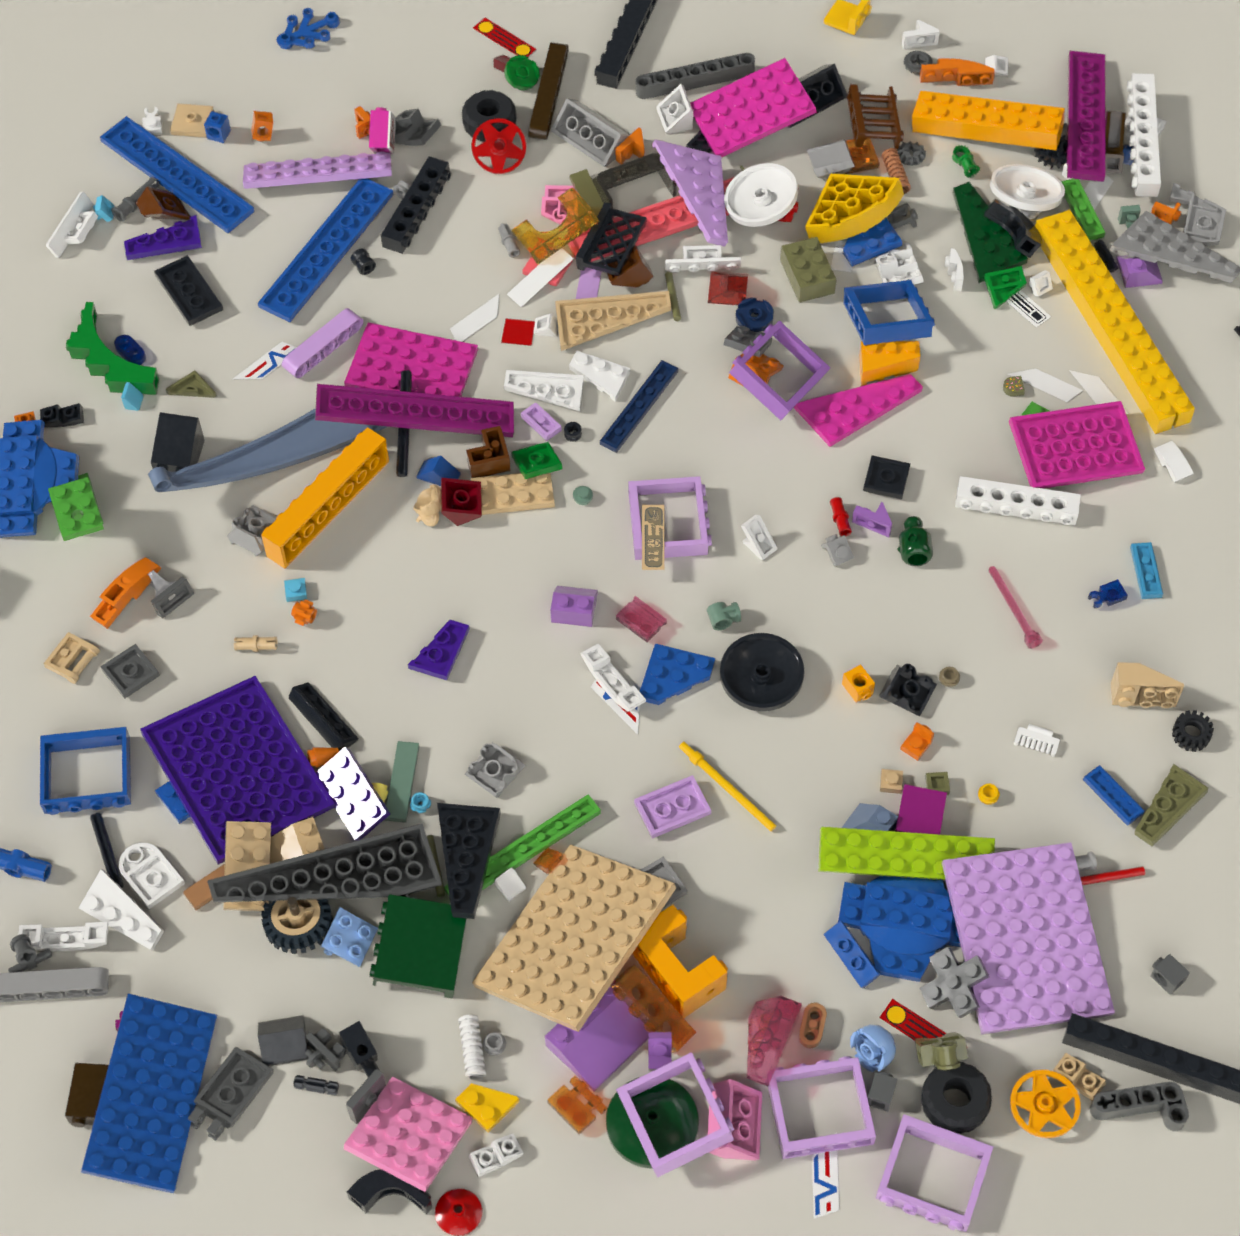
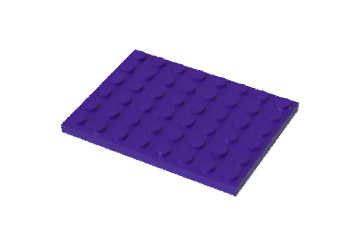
M256 675L140 728L142 736L217 865L225 862L227 821L271 823L272 837L294 823L311 817L315 818L335 808V803Z

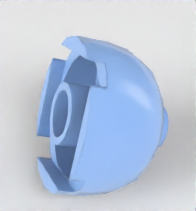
M870 1024L858 1029L850 1037L851 1048L855 1046L857 1052L854 1055L855 1058L858 1057L859 1063L868 1071L878 1070L879 1072L886 1068L894 1059L896 1054L894 1038L885 1028Z

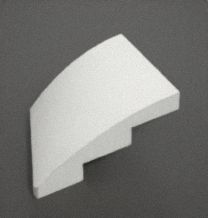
M908 242L904 243L903 248L900 250L893 249L875 258L883 283L911 280L913 285L924 282Z

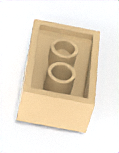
M313 817L294 823L271 837L270 864L325 849Z

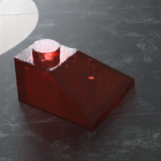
M711 271L708 303L738 306L741 301L746 299L749 274Z

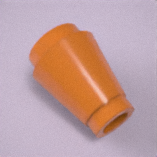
M312 747V750H307L308 761L315 768L324 766L339 753L338 747Z

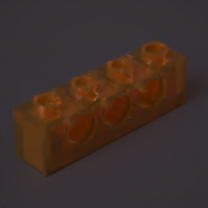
M636 965L628 967L610 985L614 996L629 1006L628 1010L635 1018L639 1017L647 1032H665L663 1029L664 1022L666 1021L670 1024L672 1053L678 1052L695 1035L696 1031ZM633 988H637L639 990V999H635L633 997ZM649 1005L655 1008L654 1016L648 1013Z

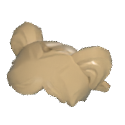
M432 484L430 488L423 490L419 494L417 502L413 507V510L419 514L416 519L418 523L422 521L425 525L431 527L438 523V512L441 510V487Z

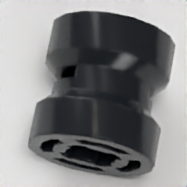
M358 249L351 255L350 259L357 266V270L361 275H367L375 269L376 263L370 258L366 249Z

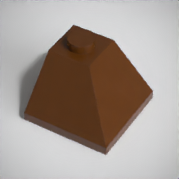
M147 186L136 202L140 213L145 217L173 220H190L191 217L179 198L172 192Z
M636 245L632 249L619 276L607 273L612 285L638 288L641 285L647 284L654 277L649 265ZM615 261L609 263L608 266L617 268L618 263Z

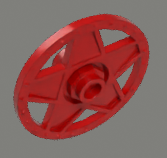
M495 118L482 123L477 128L472 138L471 150L475 161L481 168L490 173L505 174L516 169L523 161L526 153V140L523 132L516 124L506 119ZM502 123L509 126L499 132L491 124ZM482 130L486 141L475 147L476 138ZM516 132L521 139L522 149L512 143ZM479 157H490L493 169L486 166ZM506 158L518 159L513 166L503 169Z

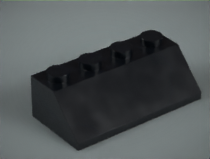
M835 63L823 65L799 78L817 112L787 127L791 128L847 98V92Z

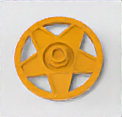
M1035 1070L1023 1075L1014 1085L1010 1097V1107L1016 1122L1025 1131L1037 1137L1055 1138L1066 1134L1074 1127L1080 1115L1081 1103L1076 1088L1066 1077L1054 1071ZM1046 1076L1055 1078L1066 1086L1052 1088ZM1033 1077L1032 1091L1017 1092L1024 1082ZM1072 1098H1074L1075 1102L1073 1119H1071L1063 1107ZM1016 1106L1030 1111L1028 1125L1020 1117ZM1048 1121L1062 1128L1054 1132L1040 1131Z

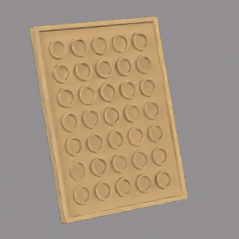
M570 844L475 977L472 984L477 989L579 1032L676 890V886L673 882Z

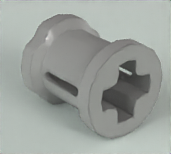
M1092 851L1086 855L1075 856L1079 871L1097 870L1096 857Z

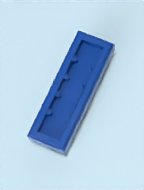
M1100 765L1084 776L1083 781L1127 826L1144 814L1142 807Z
M839 921L823 934L861 988L864 989L880 976V973L843 921Z

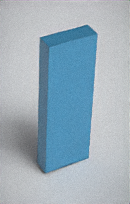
M1152 542L1131 544L1130 549L1141 598H1162L1163 590Z

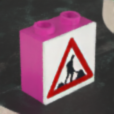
M377 107L376 110H371L369 148L373 153L386 152L394 154L396 117L391 111H387V108Z

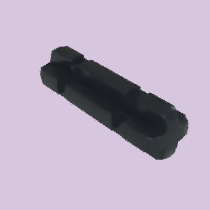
M1103 240L1095 242L1094 247L1098 251L1108 271L1113 273L1118 269V265L1114 261L1109 249H1107Z
M296 1075L293 1083L295 1089L303 1090L306 1088V1091L323 1094L328 1092L327 1094L337 1095L339 1090V1083L336 1081L326 1082L324 1079L313 1077L306 1079L305 1076Z

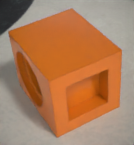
M254 111L251 128L252 139L271 141L273 129L272 112Z

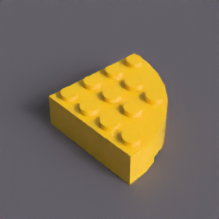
M830 174L805 226L809 239L817 237L820 243L839 241L866 232L880 223L895 209L904 195L900 178Z

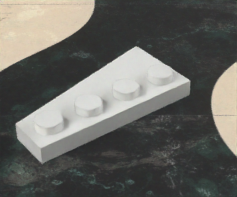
M506 370L504 390L580 411L584 375Z

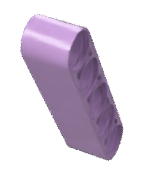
M344 309L283 359L282 367L295 378H301L357 333L363 326L364 320L351 309Z

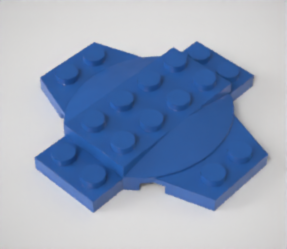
M42 420L4 423L3 438H0V538L36 535L38 515L43 512L42 508L47 503L52 502L48 488L78 480L80 457L75 453L49 447L43 441L45 423Z
M880 876L871 882H867V885L844 882L838 922L843 921L846 927L860 929L863 936L870 940L873 965L880 975L920 982L931 962L929 957L934 955L936 951L944 949L947 945L961 947L949 892L944 888L943 880Z

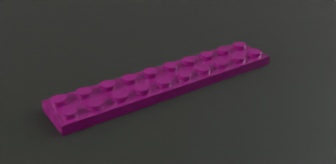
M1069 51L1067 178L1100 182L1105 180V54Z
M317 384L315 420L482 435V429L501 426L503 436L513 438L514 402Z

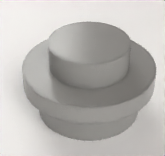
M497 1032L488 1034L483 1041L484 1050L490 1055L501 1054L506 1048L504 1036Z

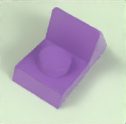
M883 502L880 503L876 513L868 508L856 506L853 511V523L886 537L890 536L892 522Z
M648 1032V1071H654L672 1062V1032Z

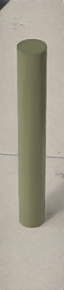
M666 272L665 279L670 295L673 318L675 321H680L681 314L671 272Z
M427 835L442 882L441 886L435 887L437 897L445 896V890L434 836Z

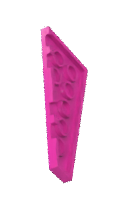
M911 374L798 402L794 409L825 443L831 447L922 392L923 386Z

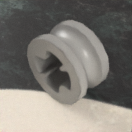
M401 180L398 185L394 186V192L399 198L403 199L410 186Z

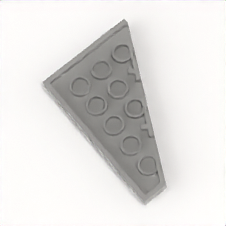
M1145 211L1110 248L1112 252L1119 250L1128 253L1130 257H1137L1141 260L1156 263V261L1169 264L1168 267L1179 268L1183 271L1195 274L1198 271L1207 273L1210 278L1220 279L1232 283L1240 274V267L1234 262L1227 260L1219 253L1212 251L1148 211Z

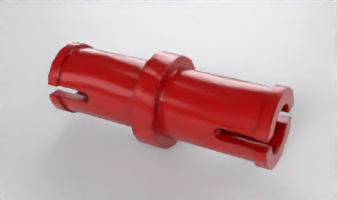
M835 497L830 500L833 511L832 518L837 524L839 535H845L846 537L852 533L848 522L849 515L844 509L842 498Z

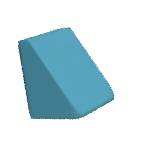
M130 382L125 384L121 396L124 408L138 411L143 400V394Z

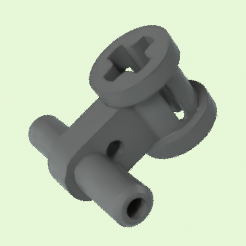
M20 934L15 936L10 941V947L12 951L16 952L15 957L18 964L8 969L9 973L22 972L26 969L31 970L37 967L38 963L52 957L50 949L37 954L35 949L30 946L31 940L28 935Z

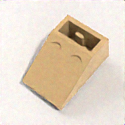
M1118 662L1111 680L1112 705H1119L1121 707L1141 706L1143 708L1151 706H1161L1163 708L1176 707L1184 688V683L1140 663Z

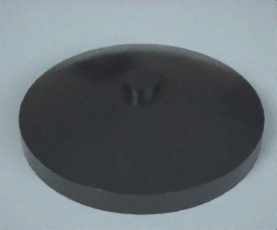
M769 633L749 634L733 642L725 651L720 665V680L726 694L738 705L753 711H772L786 706L798 695L804 680V663L798 650L784 638Z

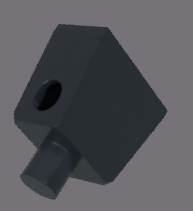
M360 1021L339 1032L340 1042L357 1071L363 1069L367 1077H369L375 1069L379 1070L375 1063L378 1060L377 1052ZM365 1052L366 1055L360 1056L359 1053Z

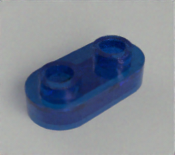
M120 335L115 339V349L124 360L138 365H142L145 362L146 355L143 348L131 336Z

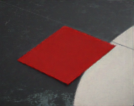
M506 318L501 343L531 346L535 321Z

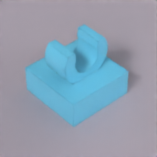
M103 195L97 197L96 205L93 206V209H95V213L98 215L97 220L103 218L106 222L113 220L112 208L115 205Z

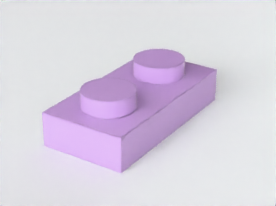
M536 402L521 412V418L546 441L562 431L561 425Z

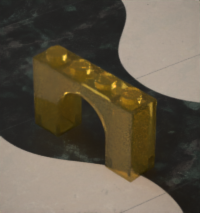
M573 187L557 197L567 212V216L560 226L551 231L540 232L526 219L512 229L518 242L537 265L599 222L592 208Z

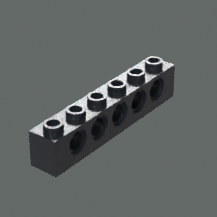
M431 156L427 158L381 234L383 248L403 254L406 247L410 246L412 237L418 233L421 222L426 220L430 207L432 208L435 204L436 197L442 193L446 181L450 180L449 162Z

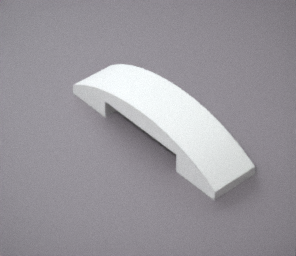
M599 644L581 653L584 662L597 682L620 707L629 712L646 702V699L634 685L631 687L610 663L609 655Z
M90 922L85 923V926L55 928H43L41 924L19 925L18 935H28L31 940L30 946L38 951L50 949V951L85 950L107 944L109 923Z

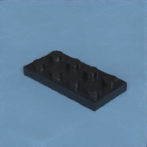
M188 255L154 271L156 278L189 326L223 311L222 304Z

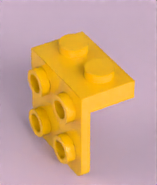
M836 0L825 16L824 24L855 35L872 10L871 0H861L858 5L844 0Z

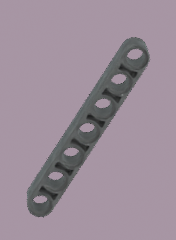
M741 53L640 75L636 78V96L640 99H648L670 94L680 84L684 86L686 91L741 79L754 73L755 56L751 53Z

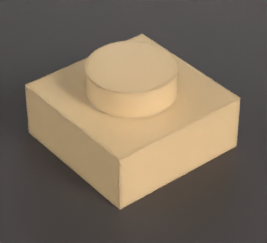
M882 769L880 792L901 794L903 771Z

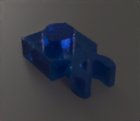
M1117 579L1101 585L1099 591L1090 592L1088 600L1093 598L1098 600L1094 602L1093 608L1101 607L1104 602L1109 607L1127 600L1128 594Z

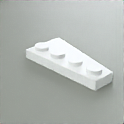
M101 869L79 909L102 922H108L110 927L148 949L154 950L164 930Z

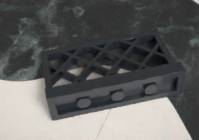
M605 202L576 255L577 269L584 271L587 267L619 276L647 223V217L613 209L612 204ZM614 216L621 217L623 219L616 223L613 222ZM634 221L640 222L638 226L632 228L629 224ZM623 225L627 226L628 229L621 232L617 229V227ZM612 229L616 232V234L610 236L605 234L606 231ZM628 234L633 236L632 239L624 241L622 238ZM619 238L621 243L612 246L610 241ZM607 243L609 246L602 250L598 248L599 245ZM624 247L626 251L617 255L615 250ZM612 252L614 255L608 259L603 257L604 254ZM598 256L601 259V261L597 263L590 262L591 259L596 258ZM615 261L618 263L617 268L608 266L609 263Z

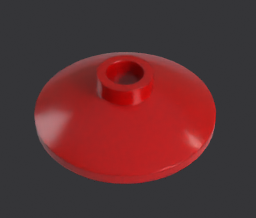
M453 1189L446 1192L436 1204L435 1218L437 1224L449 1235L463 1236L471 1233L479 1225L482 1218L480 1200L474 1193L466 1189ZM460 1206L463 1209L460 1213H455L454 1208Z

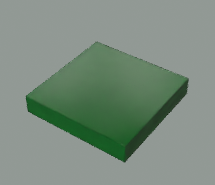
M549 442L511 452L512 459L524 479L563 469L560 459Z

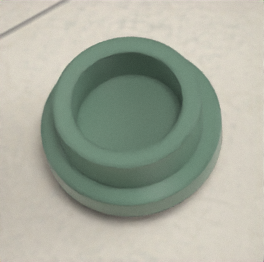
M579 486L573 491V499L579 505H587L593 498V492L587 486Z

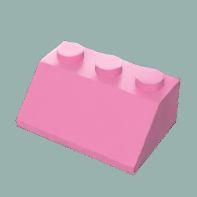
M732 1079L714 1083L715 1091L712 1092L714 1099L720 1098L725 1109L721 1113L724 1119L729 1117L735 1130L731 1131L733 1141L709 1153L727 1159L759 1160L762 1092ZM710 1105L708 1135L721 1129Z

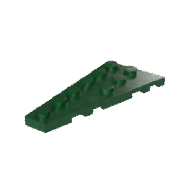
M967 182L954 187L953 196L961 216L960 220L964 227L970 255L973 258V266L978 275V283L985 281V273L1026 264L1028 261L1027 256L1014 249L1015 243L1011 235L1003 227L984 216L988 205L972 184Z

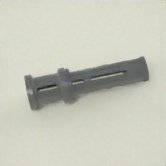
M151 177L130 197H125L118 207L112 208L114 217L121 222L125 221L129 213L137 210L136 202L146 187L158 188L160 186L159 182L154 184L156 179Z

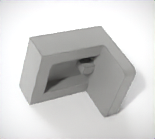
M837 534L826 538V543L821 545L822 548L827 549L834 566L854 558L845 535L840 537Z

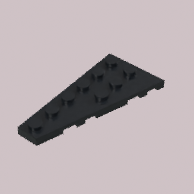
M437 803L452 916L455 918L475 919L501 811L500 808Z

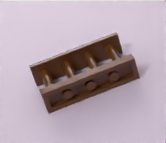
M850 84L847 102L855 147H863L864 140L873 138L893 139L894 148L898 149L900 142H903L904 132L900 128L896 106L897 95L894 94L893 86H889L887 95L861 94L858 91L857 84ZM860 102L886 103L887 107L863 106ZM863 114L888 115L889 120L867 119ZM865 126L891 127V132L868 131V129H865Z

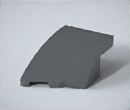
M419 109L405 110L396 117L395 143L411 146L424 145L439 129L441 123L439 119L424 121Z

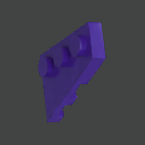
M449 620L434 636L427 647L424 646L416 659L410 661L408 669L448 680L470 630L469 625Z

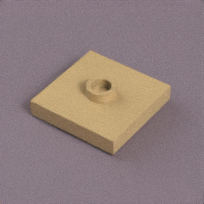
M177 103L170 130L171 135L207 138L204 123L210 112H214L213 106Z

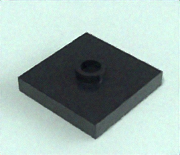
M872 455L863 491L902 499L911 463Z

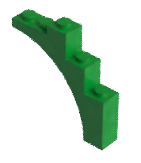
M86 302L85 308L81 310V324L78 325L77 332H71L70 339L66 341V350L69 351L71 359H84L85 366L89 369L91 376H105V384L108 385L111 393H123L125 384L130 382L142 394L156 395L160 380L157 369L128 362L109 350L97 334V312L94 302Z

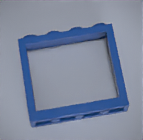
M911 280L844 288V306L864 345L932 337V328L935 326L934 318L930 316L928 307H925L923 298L919 296L918 289ZM907 298L918 319L871 325L861 304Z
M127 727L40 736V806L44 814L56 815L59 812H80L86 809L100 810L104 807L121 808L125 805H131L130 735ZM122 745V792L51 799V752Z

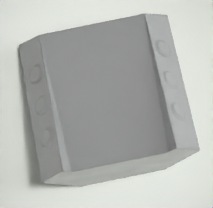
M845 139L807 150L815 174L824 181H827L830 174L846 173L855 167Z
M252 505L244 510L243 517H237L232 521V530L227 536L231 544L235 543L253 552L256 556L264 549L261 534L277 517Z
M492 742L482 747L480 750L481 756L469 765L465 775L498 798L526 765Z

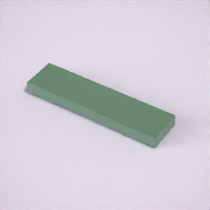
M398 741L386 805L390 815L385 821L407 822L419 743Z

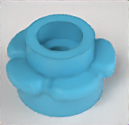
M416 793L411 798L410 808L413 811L424 813L431 806V800L428 799L425 793Z

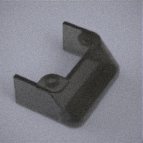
M659 153L648 154L591 175V179L603 204L605 202L610 203L612 208L613 199L607 189L654 172H658L673 197L676 196L677 184L671 180L665 170V166L659 159L661 157Z

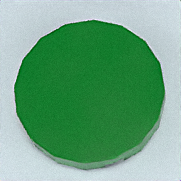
M525 55L512 57L506 63L504 69L507 82L518 90L533 88L540 77V70L536 62L531 61Z

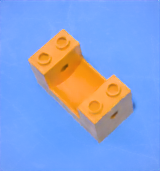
M672 904L659 913L632 955L681 1018L684 1019L726 990L728 968L722 960L718 961L714 955L689 972L684 968L670 949L686 939L687 917L681 909H677Z

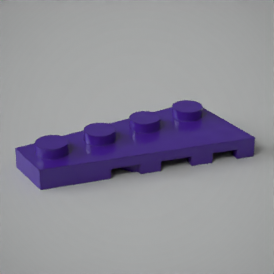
M194 215L190 217L191 220L185 222H175L174 226L166 229L164 227L156 229L157 231L150 235L145 233L124 241L127 260L202 248L197 216Z

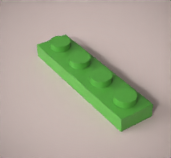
M1079 179L1061 181L1065 188L1064 197L1088 239L1092 241L1104 238L1106 232Z

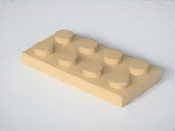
M521 473L471 478V481L481 482L482 515L555 507L551 473L529 479H524Z
M226 822L224 876L270 864L271 823ZM269 901L223 902V910L265 911L263 906L265 902L269 903Z

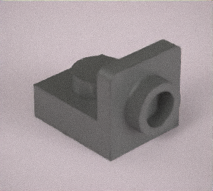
M908 203L896 207L888 215L889 222L894 229L911 223L914 228L917 227V212L914 208L911 209Z

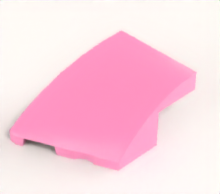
M545 185V197H542L541 208L542 216L571 231H576L579 228L582 205L574 187Z

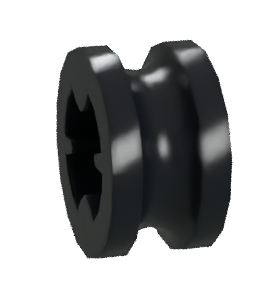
M577 422L567 423L564 427L566 440L571 442L578 441L582 436L581 425Z

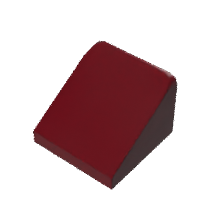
M505 55L495 57L493 59L494 68L504 72L506 63L511 58Z

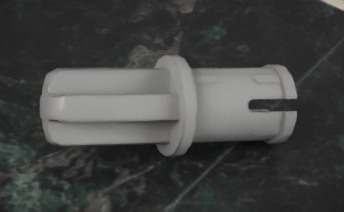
M500 224L501 226L498 227V230L502 237V244L506 247L510 257L518 256L520 250L516 244L515 235L512 234L508 224Z

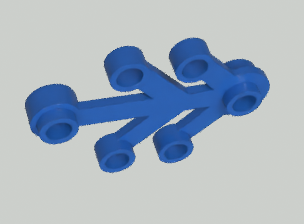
M305 8L302 11L303 19L298 31L293 32L294 27L298 25V18L296 15H289L287 17L288 25L286 30L278 35L277 44L282 49H290L293 45L311 49L315 46L314 39L327 42L331 38L328 30L314 31L324 26L329 28L338 27L340 24L339 16L335 12H329L325 19L309 25L310 20L314 17L313 10Z

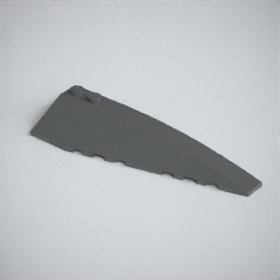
M423 824L207 880L213 903L288 900L290 897H295L296 900L377 898L389 897V894L404 896L442 885Z

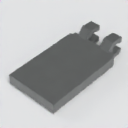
M235 1047L194 1099L196 1106L188 1117V1120L191 1121V1126L198 1129L204 1122L205 1117H210L213 1119V1122L207 1129L208 1137L216 1141L223 1133L225 1127L229 1129V1127L234 1126L272 1076L273 1069L238 1047Z

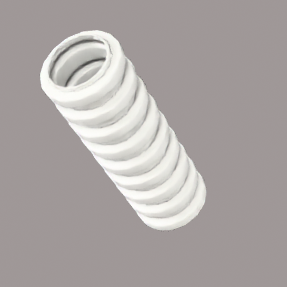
M464 1015L458 1021L462 1038L461 1044H463L462 1050L464 1051L463 1057L465 1058L464 1064L466 1065L465 1075L468 1079L476 1080L486 1075L484 1070L485 1064L483 1063L484 1057L482 1056L483 1050L481 1049L482 1043H480L481 1037L479 1036L481 1034L478 1023L479 1019L476 1015Z

